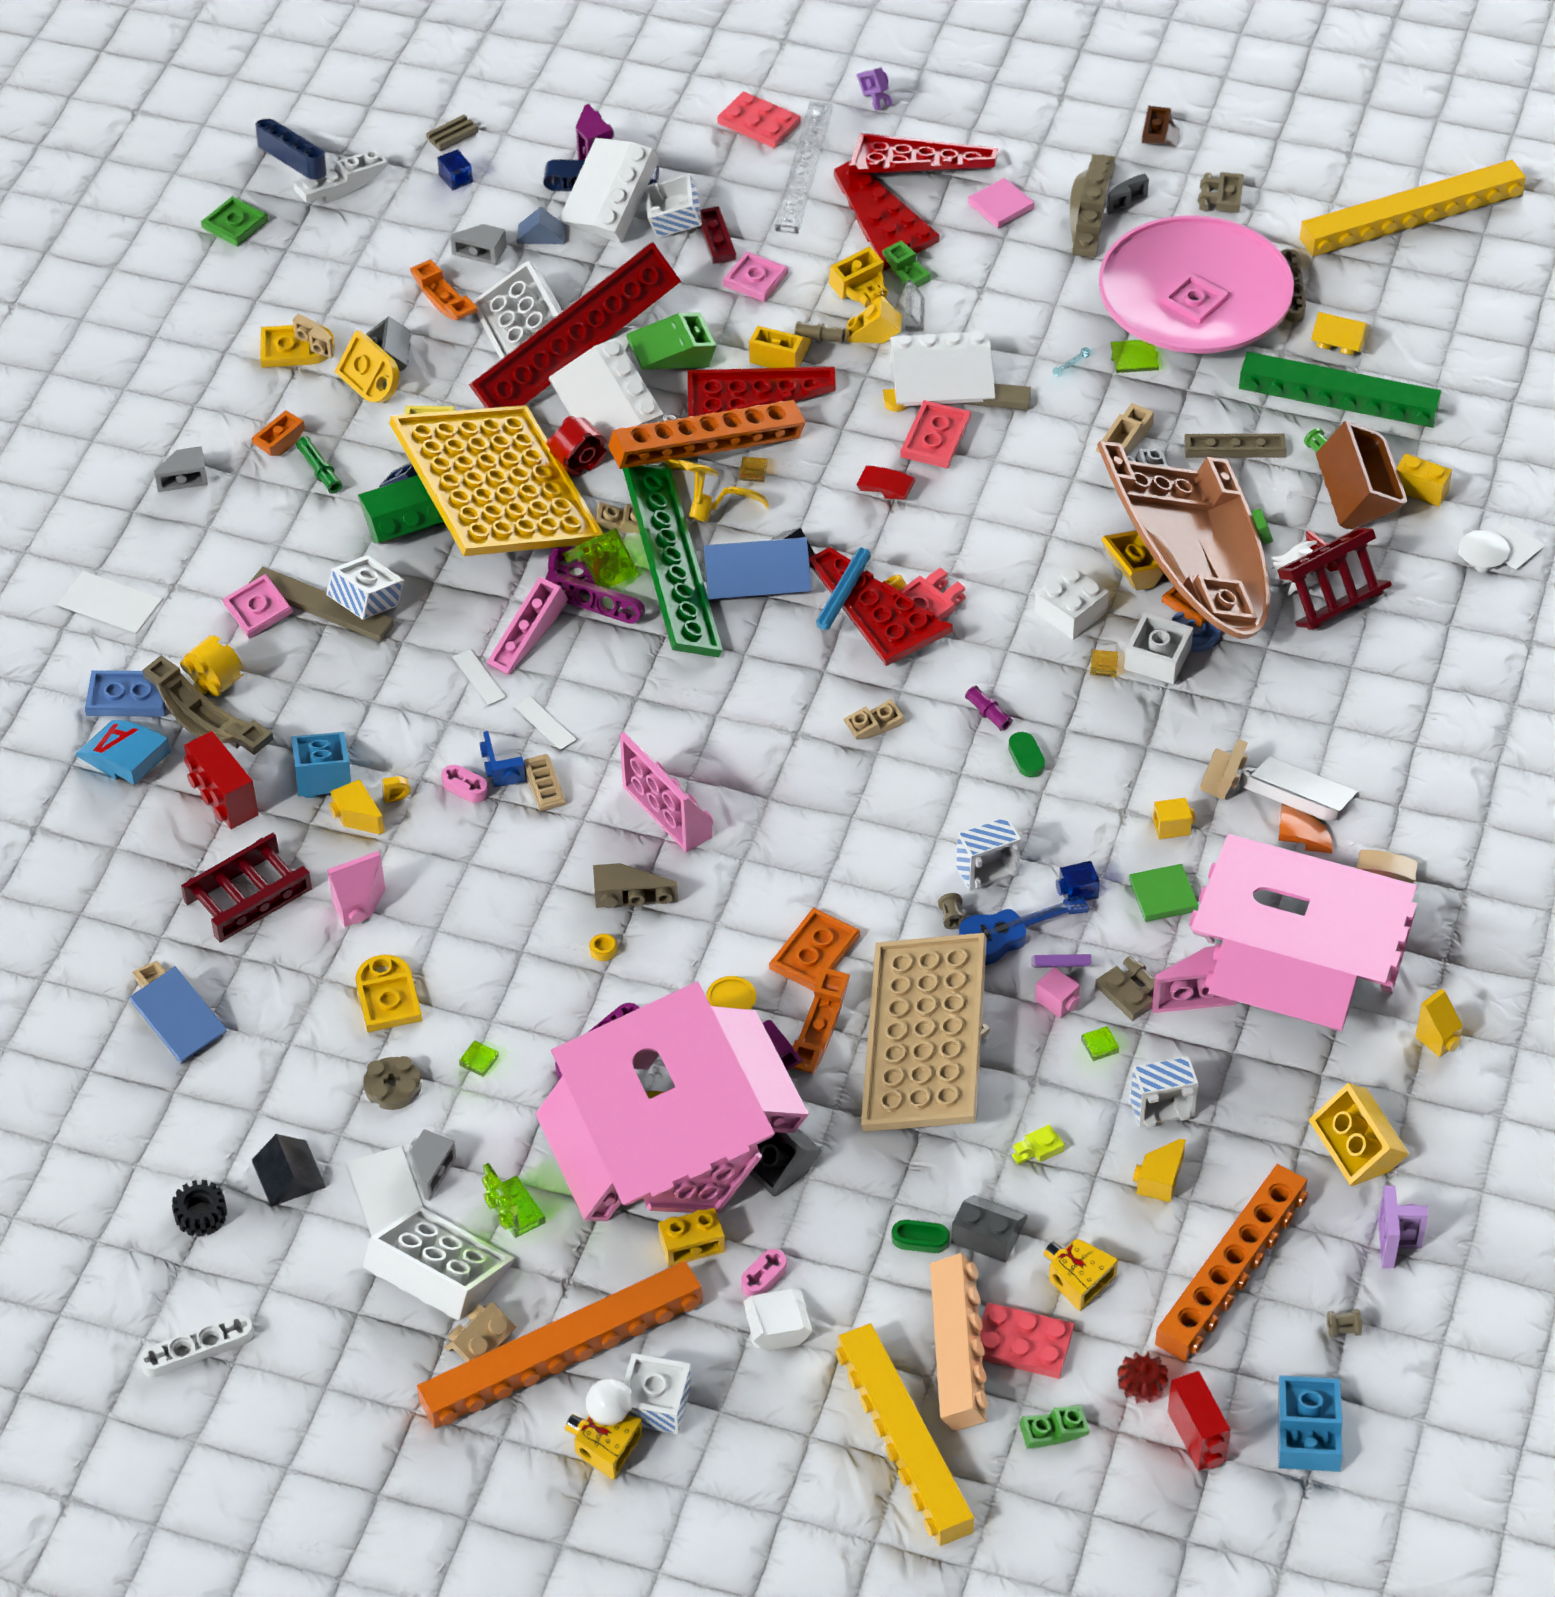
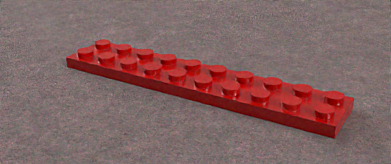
M654 242L649 243L469 384L470 388L485 408L525 405L551 385L549 377L592 347L608 340L678 285L681 280Z

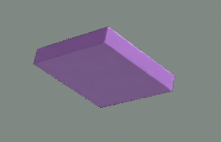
M1091 954L1034 955L1031 957V966L1033 968L1087 967L1091 964Z

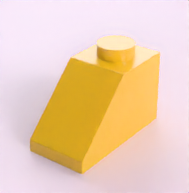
M360 779L330 791L332 802L329 803L330 811L334 818L338 817L344 827L379 835L385 833L382 814Z
M1441 988L1421 1003L1415 1037L1438 1057L1443 1056L1448 1051L1453 1052L1461 1043L1460 1037L1463 1025L1449 997Z
M1180 1138L1145 1154L1142 1165L1137 1164L1134 1171L1133 1181L1137 1182L1136 1194L1171 1202L1184 1159L1185 1139Z

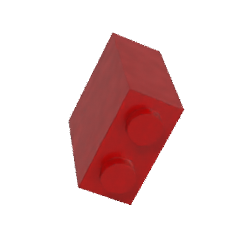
M1198 1370L1172 1379L1167 1412L1197 1470L1219 1467L1227 1458L1231 1429L1203 1376Z

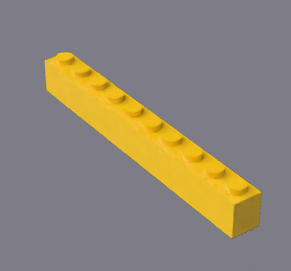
M1511 159L1301 221L1299 239L1311 256L1314 257L1523 195L1526 176Z

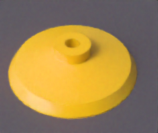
M725 976L717 979L709 986L706 993V998L713 1007L747 1010L753 1007L757 997L754 986L748 980L738 976Z

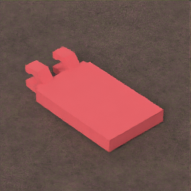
M941 567L931 573L926 579L918 576L900 591L913 599L915 604L925 611L928 609L935 613V617L941 621L953 613L957 605L966 599V595L963 594L965 587L959 582L950 586L944 593L940 592L948 585V581L945 579L948 574Z

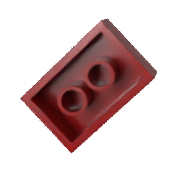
M213 731L184 744L186 753L184 762L189 769V774H187L188 781L194 789L198 788L205 804L212 805L214 813L220 822L224 821L230 829H233L259 815L253 780Z

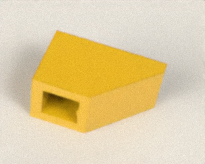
M881 299L875 304L869 305L865 311L848 321L846 325V340L850 343L884 344L890 337L901 332L902 314Z

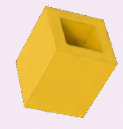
M1186 797L1154 802L1153 822L1158 839L1188 836L1191 834V825L1195 824V812L1193 807L1189 808Z

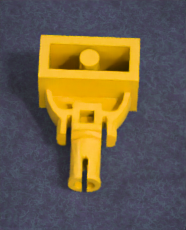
M871 246L830 266L829 285L842 300L849 297L856 302H861L867 308L869 305H873L882 299L892 307L886 300L888 290L884 286L882 275L884 262Z

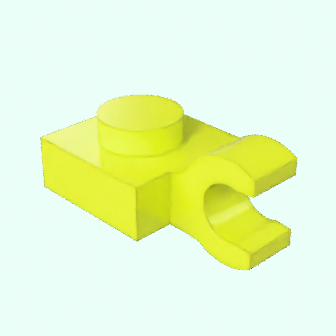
M1049 1124L1025 1135L1024 1141L1014 1144L1013 1149L1016 1153L1012 1154V1158L1018 1165L1033 1157H1036L1040 1163L1064 1152L1065 1144Z

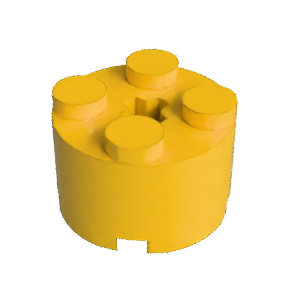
M214 635L208 636L184 656V659L180 661V666L184 672L189 674L195 682L193 684L194 687L201 694L205 695L207 693L211 696H219L243 676V674H240L243 666L236 652L228 644L225 646L221 645L218 642L221 639Z

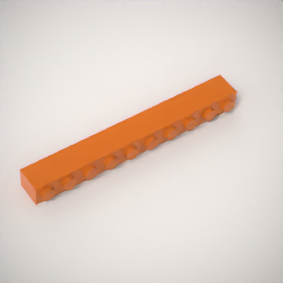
M682 1261L418 1384L419 1402L434 1428L449 1425L457 1418L469 1412L479 1411L488 1403L497 1399H504L522 1387L532 1386L539 1379L550 1374L560 1373L573 1363L585 1361L593 1354L605 1348H613L622 1340L631 1336H638L656 1324L666 1323L673 1316L695 1309L699 1304L703 1303L702 1286L686 1261Z

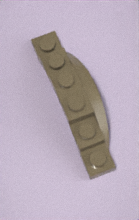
M1092 154L1088 170L1078 174L1075 178L1070 198L1072 255L1096 258L1106 196L1115 167V156Z
M162 655L142 670L143 677L157 686L160 696L171 714L193 735L200 737L213 731L222 743H229L236 749L242 746L253 755L273 740L272 732L255 720H252L250 723L240 720L208 700L182 675L178 666Z

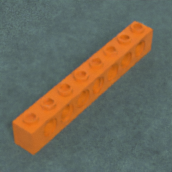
M794 400L779 401L772 404L756 405L754 407L724 412H713L627 428L622 427L613 430L608 447L619 469L669 461L670 459H681L799 439L805 425V420Z
M1279 1164L1275 1165L1156 1329L1155 1345L1184 1362L1188 1360L1192 1353L1197 1354L1204 1343L1203 1337L1207 1332L1212 1333L1219 1322L1218 1316L1222 1311L1227 1312L1230 1309L1236 1291H1242L1245 1288L1251 1270H1257L1260 1267L1265 1256L1264 1252L1267 1248L1272 1249L1279 1238V1231L1282 1227L1286 1229L1290 1225L1294 1217V1210L1297 1207L1302 1208L1309 1194L1306 1192L1308 1179Z

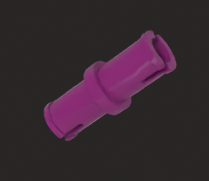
M977 685L968 689L965 698L979 710V714L983 718H988L1000 731H1005L1012 724L1013 719L998 707V702L994 698L990 699Z

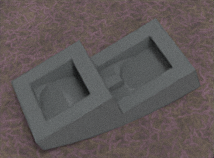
M1145 173L1122 182L1108 193L1106 211L1108 215L1130 209L1131 201L1148 197L1149 178Z

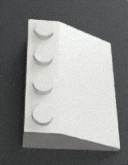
M595 138L558 220L567 226L622 244L659 162L653 148L631 141Z
M529 260L472 301L478 307V312L476 313L500 359L562 312L544 276Z
M988 331L890 337V362L897 404L916 406L922 405L923 400L938 404L984 402L983 399H995Z
M617 337L592 347L549 377L552 386L570 416L586 418L607 439V443L604 446L607 451H610L608 446L613 430L622 427L627 428L657 423L663 418L661 409Z
M418 1206L370 1237L363 1268L369 1270L375 1276L396 1285L400 1290L421 1299L425 1304L432 1305L446 1313L447 1316L460 1321L483 1301L513 1264L514 1257Z

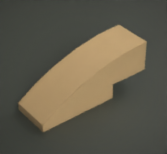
M1131 403L1124 415L1119 414L1102 441L1122 444L1125 454L1128 455L1153 426L1154 412Z

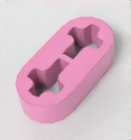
M450 765L443 769L441 775L442 785L446 790L473 803L481 802L487 798L488 786L486 779L458 765Z
M777 1249L765 1251L743 1273L741 1289L746 1297L767 1293L785 1274L787 1263L786 1256L782 1251ZM776 1261L778 1262V1265H779V1266L772 1265V1266L768 1269V1262H770V1263H772V1264L775 1263ZM760 1279L759 1286L756 1284L749 1286V1282L755 1283Z

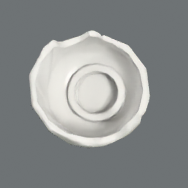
M602 1379L593 1384L586 1396L588 1415L600 1425L613 1426L623 1421L632 1408L631 1389L617 1379Z

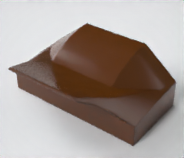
M1148 105L1142 143L1177 146L1180 129L1172 120L1171 108Z

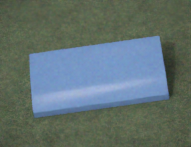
M806 537L704 545L708 599L811 591Z

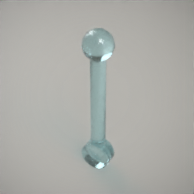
M1082 348L1080 354L1062 366L1055 367L1052 371L1054 376H1060L1063 370L1082 357H1089L1090 349Z

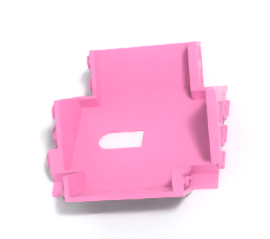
M1232 834L1227 835L1217 862H1212L1208 875L1209 883L1207 887H1202L1198 911L1193 910L1189 923L1193 934L1205 937L1208 943L1214 944L1215 938L1223 940L1222 945L1216 944L1212 959L1217 961L1214 972H1208L1205 987L1209 988L1208 994L1210 996H1219L1342 1032L1357 978L1380 984L1381 991L1393 994L1417 903L1412 902L1417 885ZM1259 890H1267L1308 901L1309 905L1305 916L1260 904L1253 898V894Z
M698 981L551 1049L562 1077L535 1113L583 1219L588 1221H608L621 1203L629 1205L642 1198L649 1211L693 1213L700 1209L715 1208L716 1213L719 1214L762 1158L757 1144L771 1138L775 1134L774 1132L795 1133L809 1115L756 1010L713 1007L707 1000ZM660 1055L675 1087L648 1099L635 1069L649 1070Z

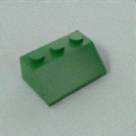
M418 475L358 494L373 543H380L443 522L440 513Z

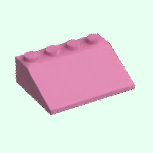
M625 732L621 733L620 749L623 787L686 853L712 838L713 819L711 815L697 805L692 795H687L681 789L680 784L675 778L669 777L659 762H655Z

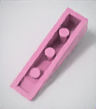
M538 578L486 662L487 665L508 675L515 669L556 621L569 600L561 586L544 578Z

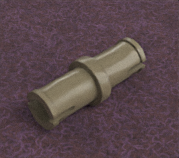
M797 321L795 335L815 339L816 342L825 340L843 344L846 330L845 328L825 326L824 323L815 325Z

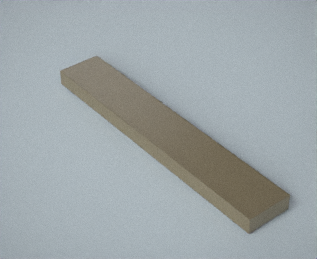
M263 566L249 582L251 583L262 575L267 574L290 606L379 642L384 639L394 626V619L380 613L362 620L327 596V592Z

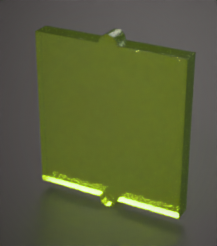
M1143 340L1114 341L1110 343L1112 351L1111 360L1114 361L1116 373L1159 370L1158 351H1155L1154 345Z

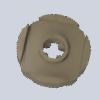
M407 1056L387 1057L378 1061H372L367 1066V1072L364 1075L363 1081L365 1094L370 1102L373 1100L380 1105V1108L386 1110L404 1108L412 1103V1098L421 1091L420 1072ZM389 1080H398L396 1082V1086L390 1087V1084L386 1082H388Z

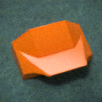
M285 410L254 435L252 443L270 456H281L300 438L305 429L304 421Z

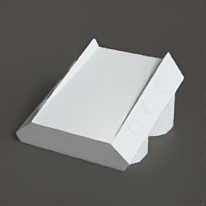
M787 1289L751 1295L743 1300L746 1319L750 1326L751 1343L758 1349L771 1351L800 1346L802 1342L809 1339L810 1334L813 1332L803 1295L799 1290Z

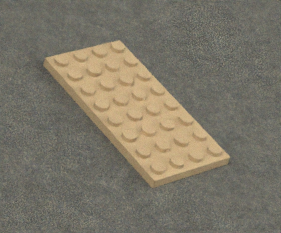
M985 933L877 942L875 944L861 1116L863 1132L976 1123L987 944Z

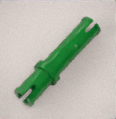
M303 436L299 438L296 446L315 471L314 475L317 480L323 482L329 493L335 494L339 492L343 485L334 474L332 465L326 463L309 437Z

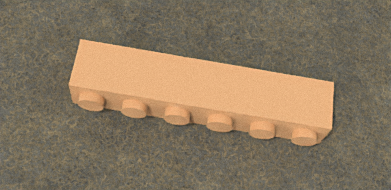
M962 1253L930 1263L940 1418L953 1431L986 1422V1409L988 1408V1399L984 1391L986 1373L982 1365L984 1347L980 1339L982 1321L978 1312V1305L981 1300L976 1286V1279H978L979 1274L976 1265L970 1262Z

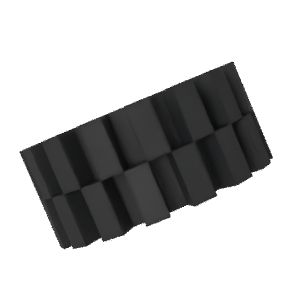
M197 1180L192 1181L193 1186L191 1187L187 1183L182 1185L183 1191L178 1189L175 1192L176 1197L173 1196L172 1199L175 1222L177 1226L179 1225L182 1232L187 1230V1234L191 1236L196 1231L197 1237L202 1236V1231H206L207 1235L212 1234L211 1228L220 1229V1223L224 1224L226 1220L225 1215L227 1216L225 1198L221 1188H217L213 1182L208 1186L207 1180H202L201 1185H198ZM204 1202L211 1205L207 1211L200 1214L188 1211L196 1203Z

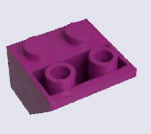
M590 104L584 105L576 125L578 160H586L595 138L612 140V137H614L611 125L606 124L600 113L595 111Z

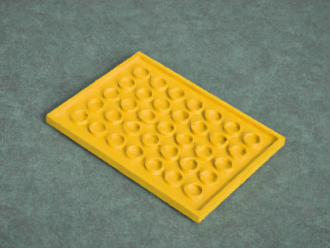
M527 405L391 416L389 424L463 556L602 543L604 538L602 530L565 468L550 453V448L547 446L548 440Z

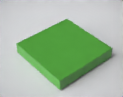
M232 196L203 219L201 226L225 241L239 246L269 220L268 215Z
M1182 864L1129 874V882L1145 922L1192 913L1193 910L1198 911L1199 905Z

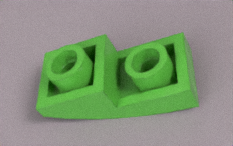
M1082 1405L1054 1407L1051 1414L1022 1416L1019 1422L1027 1449L1068 1442L1086 1436L1090 1432Z

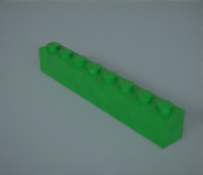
M1249 351L1246 353L1239 381V389L1430 428L1434 427L1442 390Z

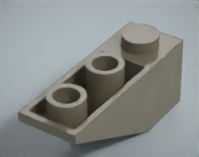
M621 863L593 865L596 908L678 902L676 881Z

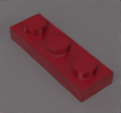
M719 206L701 209L702 225L700 229L712 263L717 264L736 260V252Z

